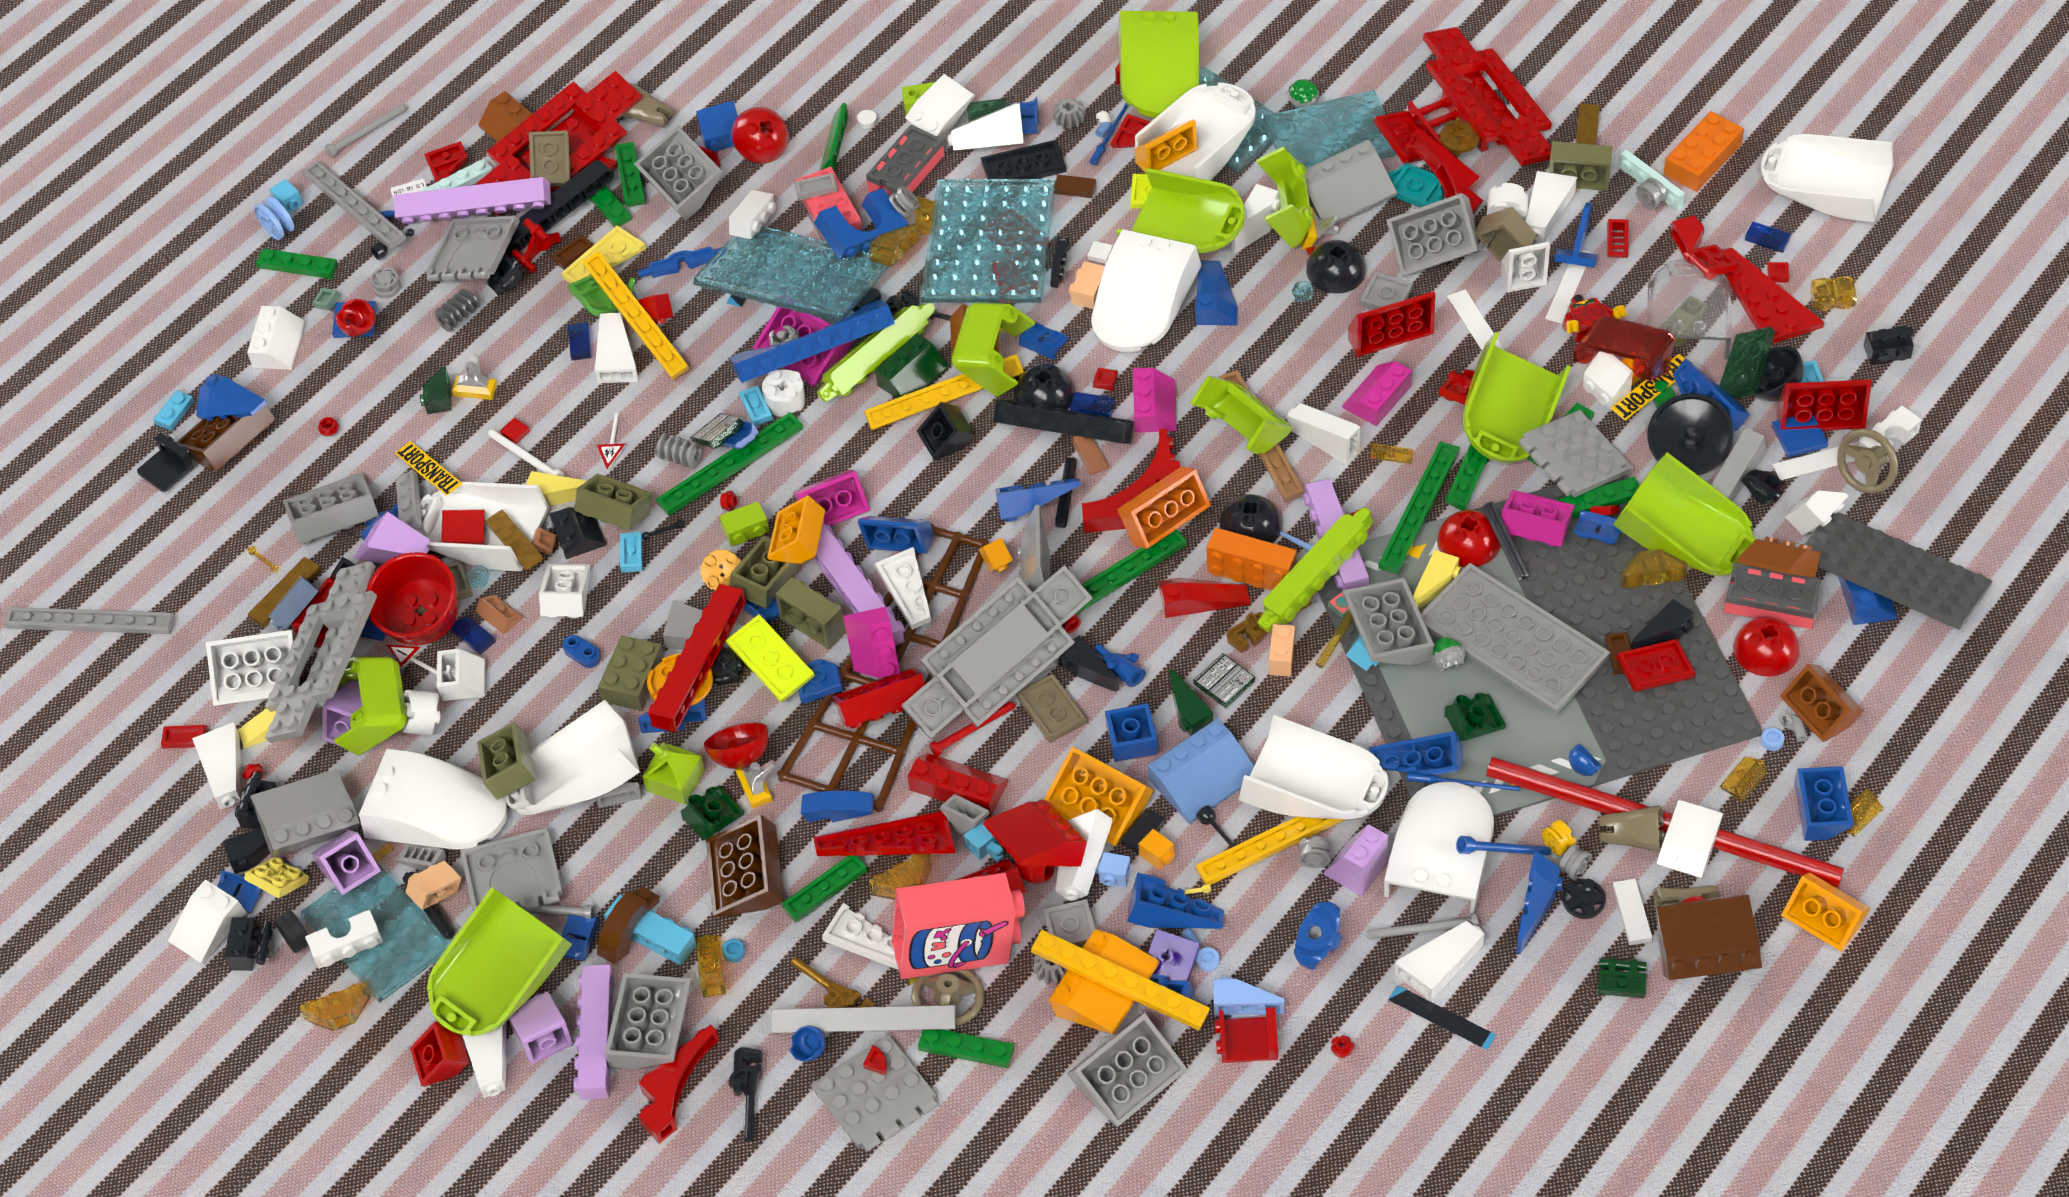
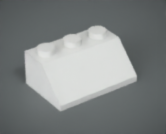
M261 306L247 352L252 367L292 370L306 324L305 320L282 307Z

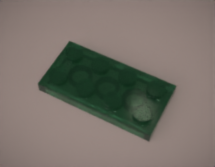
M1772 326L1736 334L1719 385L1734 399L1756 394L1775 335V330Z

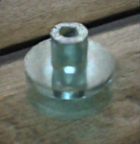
M1299 281L1294 285L1292 295L1299 302L1309 301L1313 296V287L1308 281Z
M481 565L473 566L467 576L469 584L475 588L484 587L490 577L489 571Z

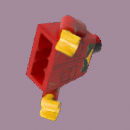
M1578 294L1571 299L1572 304L1569 305L1568 313L1564 316L1562 328L1567 334H1573L1576 343L1612 332L1614 319L1618 321L1620 317L1627 316L1626 308L1620 305L1612 309L1600 303L1597 298L1593 297L1584 300L1582 295Z

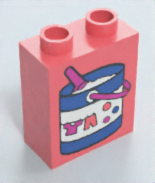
M1006 873L896 889L891 943L900 979L1009 963L1011 945L1021 942L1018 918L1024 917L1025 914L1021 890L1010 891Z

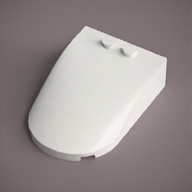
M1218 83V86H1206V84L1194 87L1135 135V148L1183 122L1194 119L1196 121L1198 150L1160 171L1211 181L1229 161L1252 127L1256 116L1254 100L1245 90L1227 83Z
M1814 134L1793 135L1787 137V140L1780 144H1773L1766 151L1761 162L1763 180L1773 191L1822 213L1838 218L1865 222H1875L1894 166L1892 142Z
M1122 229L1104 268L1091 317L1094 333L1104 346L1115 351L1134 352L1141 350V347L1150 343L1154 345L1165 336L1201 268L1196 245Z
M462 482L461 486L447 496L438 491L431 496L427 494L420 501L422 527L416 531L430 539L427 544L429 550L478 567L520 572L523 567L520 565L511 546H504L487 526L486 522L484 545L441 543L442 510L484 509L486 520L503 509L532 543L535 529L537 527L541 528L550 508L538 485Z
M606 700L602 701L531 750L535 780L505 796V801L516 813L532 815L584 802L606 794L622 785L640 772L626 721Z
M1274 715L1268 739L1250 776L1245 775L1243 778L1239 801L1270 812L1289 816L1322 819H1356L1369 815L1382 804L1387 792L1388 777L1387 773L1380 766V761L1364 748Z
M386 749L360 810L359 817L364 838L446 849H468L478 846L477 843L486 838L492 839L504 826L508 811L505 796L497 800L483 784L481 777L443 760L424 754Z
M1439 782L1424 787L1409 800L1401 818L1384 880V897L1389 898L1391 886L1394 884L1471 900L1470 914L1475 913L1489 851L1475 850L1471 854H1459L1456 849V841L1461 835L1471 836L1480 842L1492 841L1494 831L1493 813L1490 805L1479 792L1461 783Z

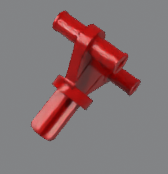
M526 218L523 225L532 234L525 255H522L515 249L512 251L511 256L522 265V268L525 267L533 274L537 269L531 263L533 258L539 252L548 250L551 245L559 243L561 237L558 232L546 234L539 224H535L529 218Z

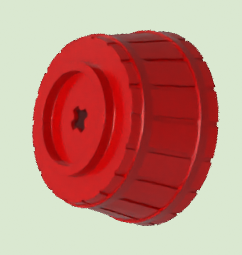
M411 552L398 555V557L395 556L386 561L384 565L382 564L368 582L366 592L373 591L377 595L369 614L370 620L383 633L400 643L414 646L430 644L445 635L455 622L458 614L456 582L448 566L433 555ZM419 606L427 609V612H424L422 616L415 613Z

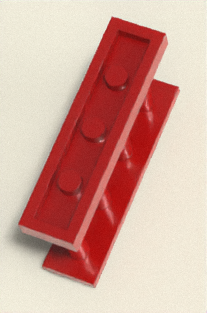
M1443 89L1441 100L1417 109L1412 101L1408 102L1407 112L1416 125L1442 147L1444 146L1440 141V134L1437 135L1433 128L1450 120L1456 121L1457 117L1461 121L1467 122ZM1443 107L1447 108L1450 112L1428 122L1423 117V115ZM1480 139L1477 148L1481 153L1487 151L1489 143L1484 144Z

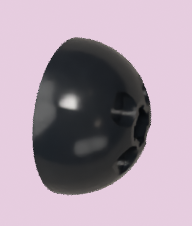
M1329 240L1318 245L1312 251L1307 260L1306 274L1309 281L1316 288L1324 292L1340 294L1356 289L1363 282L1366 275V264L1361 252L1351 243L1343 240Z
M1789 346L1777 347L1765 352L1747 370L1744 379L1746 389L1758 399L1770 402L1778 401L1785 383H1802L1804 377L1802 357L1795 348Z
M1040 364L1029 368L1020 376L1018 384L1015 386L1014 399L1017 402L1068 410L1075 400V387L1069 375L1061 368L1050 364Z
M1246 494L1233 499L1227 504L1220 517L1219 529L1274 543L1282 531V518L1277 507L1269 499L1256 494Z

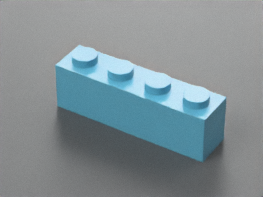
M622 895L617 897L604 914L605 920H607L617 902L623 897ZM653 909L641 918L631 936V939L680 966H682L697 946L694 933L689 928H682L676 925L670 918H663L657 915Z

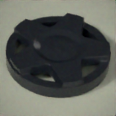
M1588 878L1569 882L1562 894V903L1565 910L1572 916L1580 919L1596 917L1602 912L1606 902L1604 890L1594 880ZM1567 893L1571 896L1568 901L1566 900ZM1601 904L1600 907L1594 911V905ZM1580 908L1583 913H1579L1575 909Z

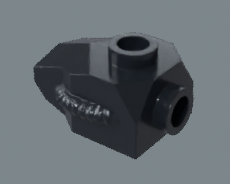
M503 255L495 273L491 274L487 280L488 286L498 296L514 288L522 281L523 272L520 270L522 265L514 258L510 260L507 256Z
M1753 469L1741 480L1752 496L1762 504L1770 505L1773 500L1777 502L1784 493L1781 489L1785 482L1769 471Z
M721 650L711 667L713 683L722 685L740 681L738 672L742 671L740 658L736 659L735 653L729 650Z

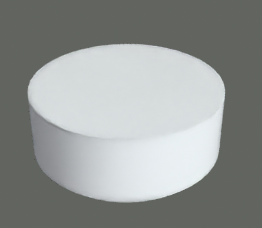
M872 110L861 111L857 115L858 125L864 129L874 127L877 123L876 113Z

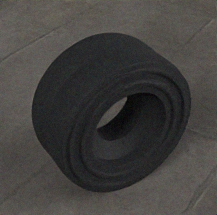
M288 910L274 919L279 932L293 952L297 953L309 946L305 938L308 934L293 911Z

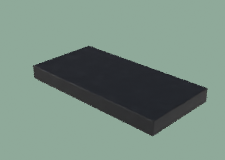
M1056 140L980 157L990 190L1067 172Z

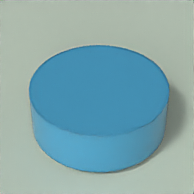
M730 939L722 946L723 957L728 962H739L745 956L744 944L738 939Z

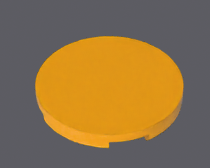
M681 653L663 658L662 662L653 670H650L647 677V687L654 701L657 698L658 690L666 682L668 672L672 671L675 660ZM711 669L691 706L700 702L710 692L713 684Z

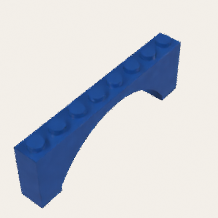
M880 299L866 304L851 315L810 334L773 346L746 350L729 357L736 377L743 383L894 325L895 322L888 304Z

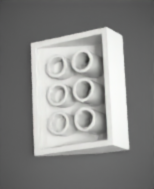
M293 630L206 642L213 706L268 699L297 633ZM300 678L297 682L296 687L300 686Z

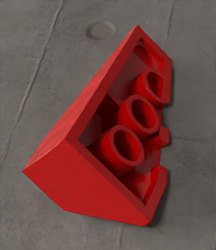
M1186 578L1158 581L1165 618L1250 605L1247 586L1243 584Z

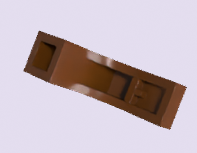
M643 886L634 893L630 891L625 893L610 912L602 928L597 946V955L614 965L629 953L630 939L636 925L646 913L659 903L660 896Z

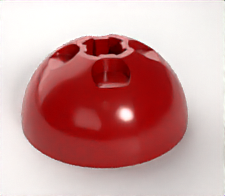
M753 107L742 112L734 121L731 131L733 144L740 155L758 164L771 163L777 160L786 150L789 139L788 128L783 118L774 110L766 107Z
M1462 510L1449 516L1441 525L1437 537L1439 551L1458 557L1459 567H1466L1469 563L1476 567L1482 566L1494 559L1501 547L1486 514L1477 510Z
M1760 617L1749 621L1738 631L1733 643V653L1737 662L1745 670L1755 675L1772 677L1784 674L1794 667L1799 657V642L1794 631L1785 622L1772 617Z
M759 722L730 726L708 737L704 742V748L709 757L722 767L730 769L746 768L752 762H757L764 754L768 744V728L765 724Z

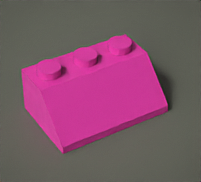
M1396 361L1377 365L1344 402L1342 408L1377 426L1412 386V370Z
M1133 368L1135 433L1159 432V429L1167 428V431H1176L1175 380L1155 368Z
M852 469L793 492L796 501L808 495L825 509L823 520L824 524L829 526L870 510L857 473Z
M1512 490L1502 509L1501 517L1511 536L1516 535L1530 541H1540L1550 546L1562 547L1575 505Z
M886 606L843 616L854 671L876 678L900 674Z

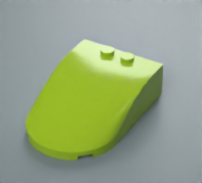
M1120 10L1118 43L1121 94L1129 106L1132 105L1138 109V113L1156 118L1187 91L1199 86L1197 12Z
M1151 168L1146 169L1152 188L1131 231L1196 245L1198 254L1218 250L1238 236L1243 228L1246 212L1242 199L1232 187L1219 182ZM1117 229L1116 231L1118 237L1122 231L1121 229Z
M1495 332L1486 342L1476 366L1464 407L1463 426L1468 440L1483 456L1501 463H1514L1524 460L1532 454H1528L1519 444V441L1524 433L1550 423L1571 366L1567 365L1559 375H1556L1496 347L1495 343L1499 333Z
M1666 453L1651 468L1613 524L1643 547L1677 563L1715 576L1731 575L1733 563H1737L1739 556L1756 540L1751 530L1752 523L1744 511L1669 453Z
M491 887L434 965L427 984L430 1009L439 1023L452 1032L464 1036L488 1034L502 1026L537 991L572 944Z

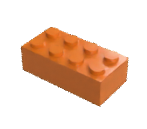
M1710 111L1665 158L1663 174L1698 192L1742 145L1744 128Z
M1181 466L1117 510L1133 546L1148 549L1210 507L1211 504L1196 469Z
M1216 527L1206 547L1208 573L1214 576L1229 578L1235 582L1247 583L1257 588L1273 590L1297 564V550Z

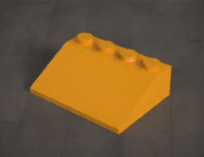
M1072 746L1044 800L1050 802L1066 820L1096 809L1100 810L1112 818L1106 842L1117 847L1121 838L1145 809L1154 789Z
M1094 929L1082 948L1147 979H1150L1160 963L1158 959L1119 937ZM1070 970L1066 972L1048 1000L1057 1017L1112 1035L1115 1034L1135 1002Z

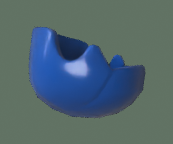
M1581 744L1576 745L1569 752L1568 759L1571 768L1582 776H1592L1602 767Z
M811 1025L803 1026L791 1036L792 1046L789 1050L796 1060L802 1062L813 1061L823 1054L825 1036L819 1028Z

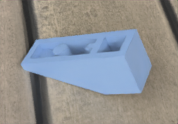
M1226 977L1213 979L1214 1015H1219V1010H1223L1224 1015L1266 1014V1008L1275 1007L1276 1014H1284V998L1238 979Z

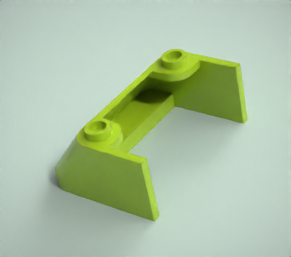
M1283 146L1257 159L1256 162L1277 184L1279 200L1281 201V209L1266 216L1265 221L1290 247L1295 248L1302 244L1312 225L1314 216L1310 209L1305 177L1307 173L1303 163H1299Z
M973 303L967 307L952 355L953 366L996 397L1015 387L1018 381L1003 372L1004 360L994 350L999 329L1002 328L1013 337H1016L1034 326L1035 321L1010 304Z
M1208 375L1190 402L1193 406L1204 408L1206 410L1205 414L1214 420L1220 418L1248 439L1246 449L1257 455L1268 452L1287 437L1293 429L1287 421L1241 385Z
M351 657L339 685L341 687L351 679L359 682L362 707L351 715V729L334 739V741L357 756H360L400 731L407 722L399 663L391 657Z

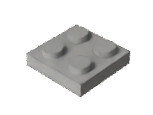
M1375 271L1360 299V306L1377 309L1407 300L1413 288V283Z
M1087 899L1043 909L1048 933L1078 947L1085 945L1095 929Z

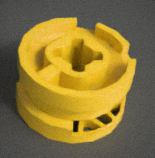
M1561 820L1551 823V827L1547 826L1541 831L1544 843L1557 856L1563 855L1567 852V849L1576 844V838L1570 835L1571 829Z

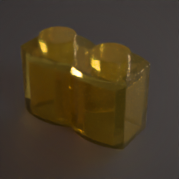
M1852 277L1819 278L1811 281L1810 292L1815 310L1849 309L1855 306L1857 296Z

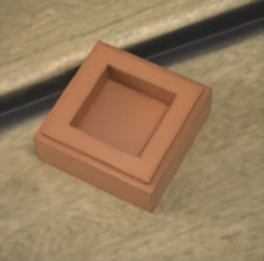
M537 527L533 535L532 545L538 551L550 555L553 551L557 535Z

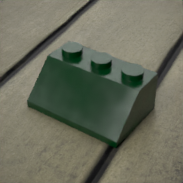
M916 333L875 370L877 386L893 397L899 398L929 387L949 369V366L935 346Z

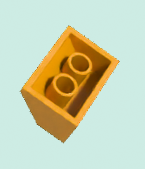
M1193 119L1183 122L1134 149L1136 164L1145 173L1147 168L1161 170L1198 150L1196 121Z
M807 495L778 511L767 558L773 561L796 564L813 559L817 554L825 509Z
M1808 873L1801 877L1781 916L1839 951H1843L1861 927L1870 908L1814 874Z

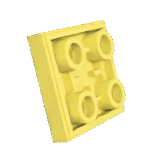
M277 857L271 858L245 872L244 880L277 898H281L305 885L309 879V876L301 872L299 868L292 867Z

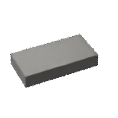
M833 173L794 182L799 200L838 192Z

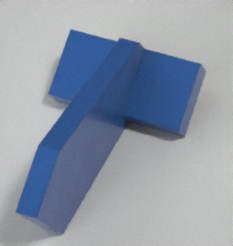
M1587 202L1583 208L1573 251L1558 248L1555 253V262L1593 268L1596 266L1598 254L1582 252L1589 230L1593 203Z

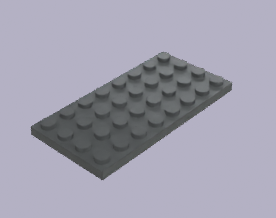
M1833 512L1830 515L1832 520L1824 527L1820 525L1805 543V545L1812 546V550L1821 552L1818 563L1819 568L1958 630L1962 628L1992 584V580L1981 574L1969 571L1963 566L1953 564L1940 556H1935L1922 548L1905 543L1901 539L1889 536L1881 530L1873 529L1839 512Z

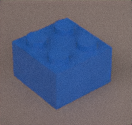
M1148 703L1105 711L1106 729L1114 762L1158 754L1157 737Z

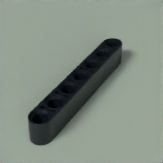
M601 160L592 162L550 194L551 205H544L542 209L532 208L519 218L520 222L505 252L511 256L513 250L517 249L520 252L528 246L532 234L523 225L526 218H529L535 224H539L544 232H546L608 185L614 177V172Z
M1004 399L995 400L992 420L996 423L1123 444L1132 443L1134 421Z

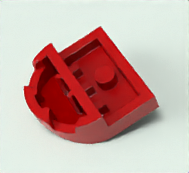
M1465 369L1464 373H1456V370H1452L1449 372L1448 380L1440 387L1438 395L1465 406L1475 371Z

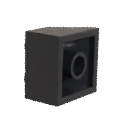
M940 402L916 430L933 460H939L963 450L975 436L959 407Z
M572 507L549 514L554 532L557 535L566 560L606 546L595 518L584 516L582 513L574 511L575 508Z

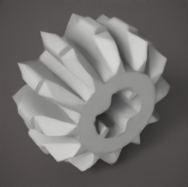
M1067 97L1066 100L1059 99L1058 103H1054L1052 116L1056 126L1061 125L1062 129L1069 127L1071 130L1073 126L1078 128L1079 123L1084 122L1086 113L1082 101Z
M1040 956L1034 957L1033 971L1037 974L1038 980L1044 979L1046 985L1053 981L1057 986L1058 980H1062L1068 969Z

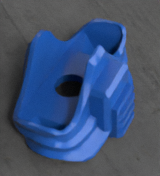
M1332 902L1316 903L1301 923L1294 949L1296 960L1301 966L1314 970L1318 962L1324 959L1328 952L1333 953L1338 949L1342 935L1338 931L1340 908ZM1319 927L1322 932L1321 936L1318 939H1311L1309 936L1311 928Z

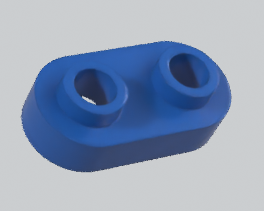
M570 635L563 640L562 647L568 657L586 668H592L599 664L601 655L596 646L578 635Z

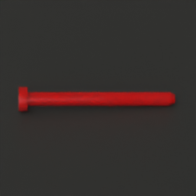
M1014 702L1002 705L978 727L971 723L938 743L935 741L929 743L931 752L935 756L941 755V750L1015 708Z

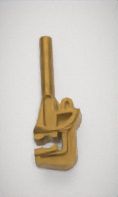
M1311 600L1306 606H1303L1298 612L1312 605ZM1250 612L1243 622L1229 629L1226 634L1227 642L1241 653L1249 650L1248 643L1243 639V634L1245 633V636L1251 640L1253 646L1258 645L1268 634L1258 625L1263 612H1258L1255 615L1253 612Z
M794 957L792 959L791 965L827 989L829 994L823 997L827 1008H854V1005L862 999L861 993L857 990L833 983L799 958ZM866 998L862 1005L856 1008L874 1007V1003Z

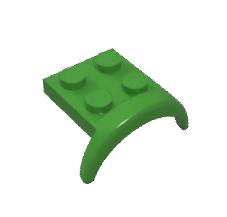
M591 275L568 284L569 292L592 315L600 317V314L618 311ZM630 278L627 286L631 293L634 290V278Z

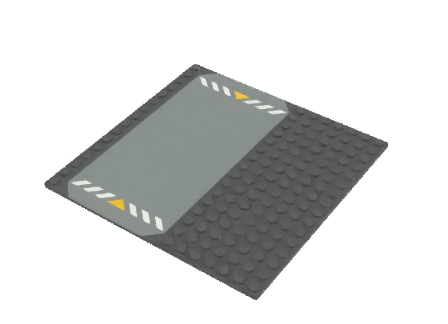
M1627 474L1604 485L1621 481L1630 477ZM1557 485L1528 493L1553 500L1566 497ZM1507 500L1495 503L1500 515H1502V509ZM1628 502L1618 505L1620 514ZM1483 507L1473 509L1485 513ZM1613 514V515H1606V516L1618 518L1620 514ZM1580 516L1571 519L1562 547L1550 546L1540 541H1530L1516 535L1511 536L1529 572V576L1526 579H1517L1502 547H1500L1494 559L1477 568L1606 650L1607 647L1604 640L1606 634L1627 632L1630 646H1632L1633 638L1672 599L1676 600L1694 612V626L1688 634L1684 633L1677 639L1696 673L1694 678L1634 692L1625 674L1614 675L1609 658L1556 715L1466 656L1462 665H1459L1457 668L1455 665L1447 667L1445 671H1439L1431 661L1415 665L1379 662L1376 667L1371 665L1365 671L1347 657L1386 744L1452 732L1453 729L1447 717H1444L1445 706L1451 705L1458 695H1465L1472 699L1477 693L1490 694L1506 724V729L1461 741L1464 764L1457 772L1434 775L1440 778L1517 786L1486 776L1491 758L1495 757L1591 788L1761 736L1762 729L1674 561L1643 547L1622 531L1616 544L1612 543V545L1590 537L1589 539L1578 537V534H1574V529ZM1448 517L1423 525L1399 575L1378 569V563L1393 533L1367 540L1364 544L1359 545L1358 551L1369 576V585L1405 578L1413 596L1434 550L1439 551L1437 546L1438 532ZM1597 527L1596 533H1599L1601 528ZM1333 575L1325 582L1323 588L1317 592L1345 654H1347L1359 635V631L1351 613L1342 619L1328 607V601L1341 592V588L1338 589L1335 584L1336 575ZM1431 600L1429 603H1427L1425 606L1419 609L1420 614L1429 606V604L1433 600ZM1429 633L1433 641V644H1435L1437 640H1440L1436 636ZM1578 744H1581L1602 765L1598 772L1592 776H1582L1576 773L1570 766L1569 752ZM1398 771L1410 799L1419 790L1431 785L1424 782L1407 781L1408 772ZM1467 785L1475 789L1486 799L1491 807L1493 817L1555 799L1554 797L1520 787V791Z

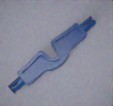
M724 246L714 250L711 247H706L695 251H678L666 259L649 263L648 268L637 271L639 278L649 275L657 278L675 274L680 270V262H685L688 268L694 269L714 262L715 257L726 255Z

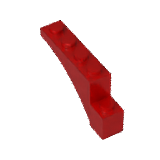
M1420 128L1416 129L1407 145L1431 168L1447 198L1460 193L1469 198L1474 215L1484 201L1472 191L1480 176Z
M711 1024L705 1029L698 1031L692 1040L678 1048L674 1062L659 1064L656 1069L646 1073L641 1081H639L642 1094L652 1104L645 1106L638 1117L641 1126L658 1144L677 1130L675 1116L682 1090L696 1065L719 1042L717 1030Z

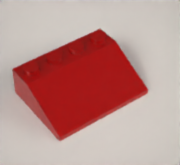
M1433 291L1357 314L1348 326V340L1356 356H1363L1434 334L1435 292Z
M1872 380L1785 383L1778 399L1777 420H1779L1780 429L1821 428L1824 431L1865 428ZM1812 413L1819 424L1785 428L1786 418L1795 416L1796 421L1807 422L1811 419Z
M1046 800L1026 802L983 822L984 827L1019 865L1081 867L1087 841Z

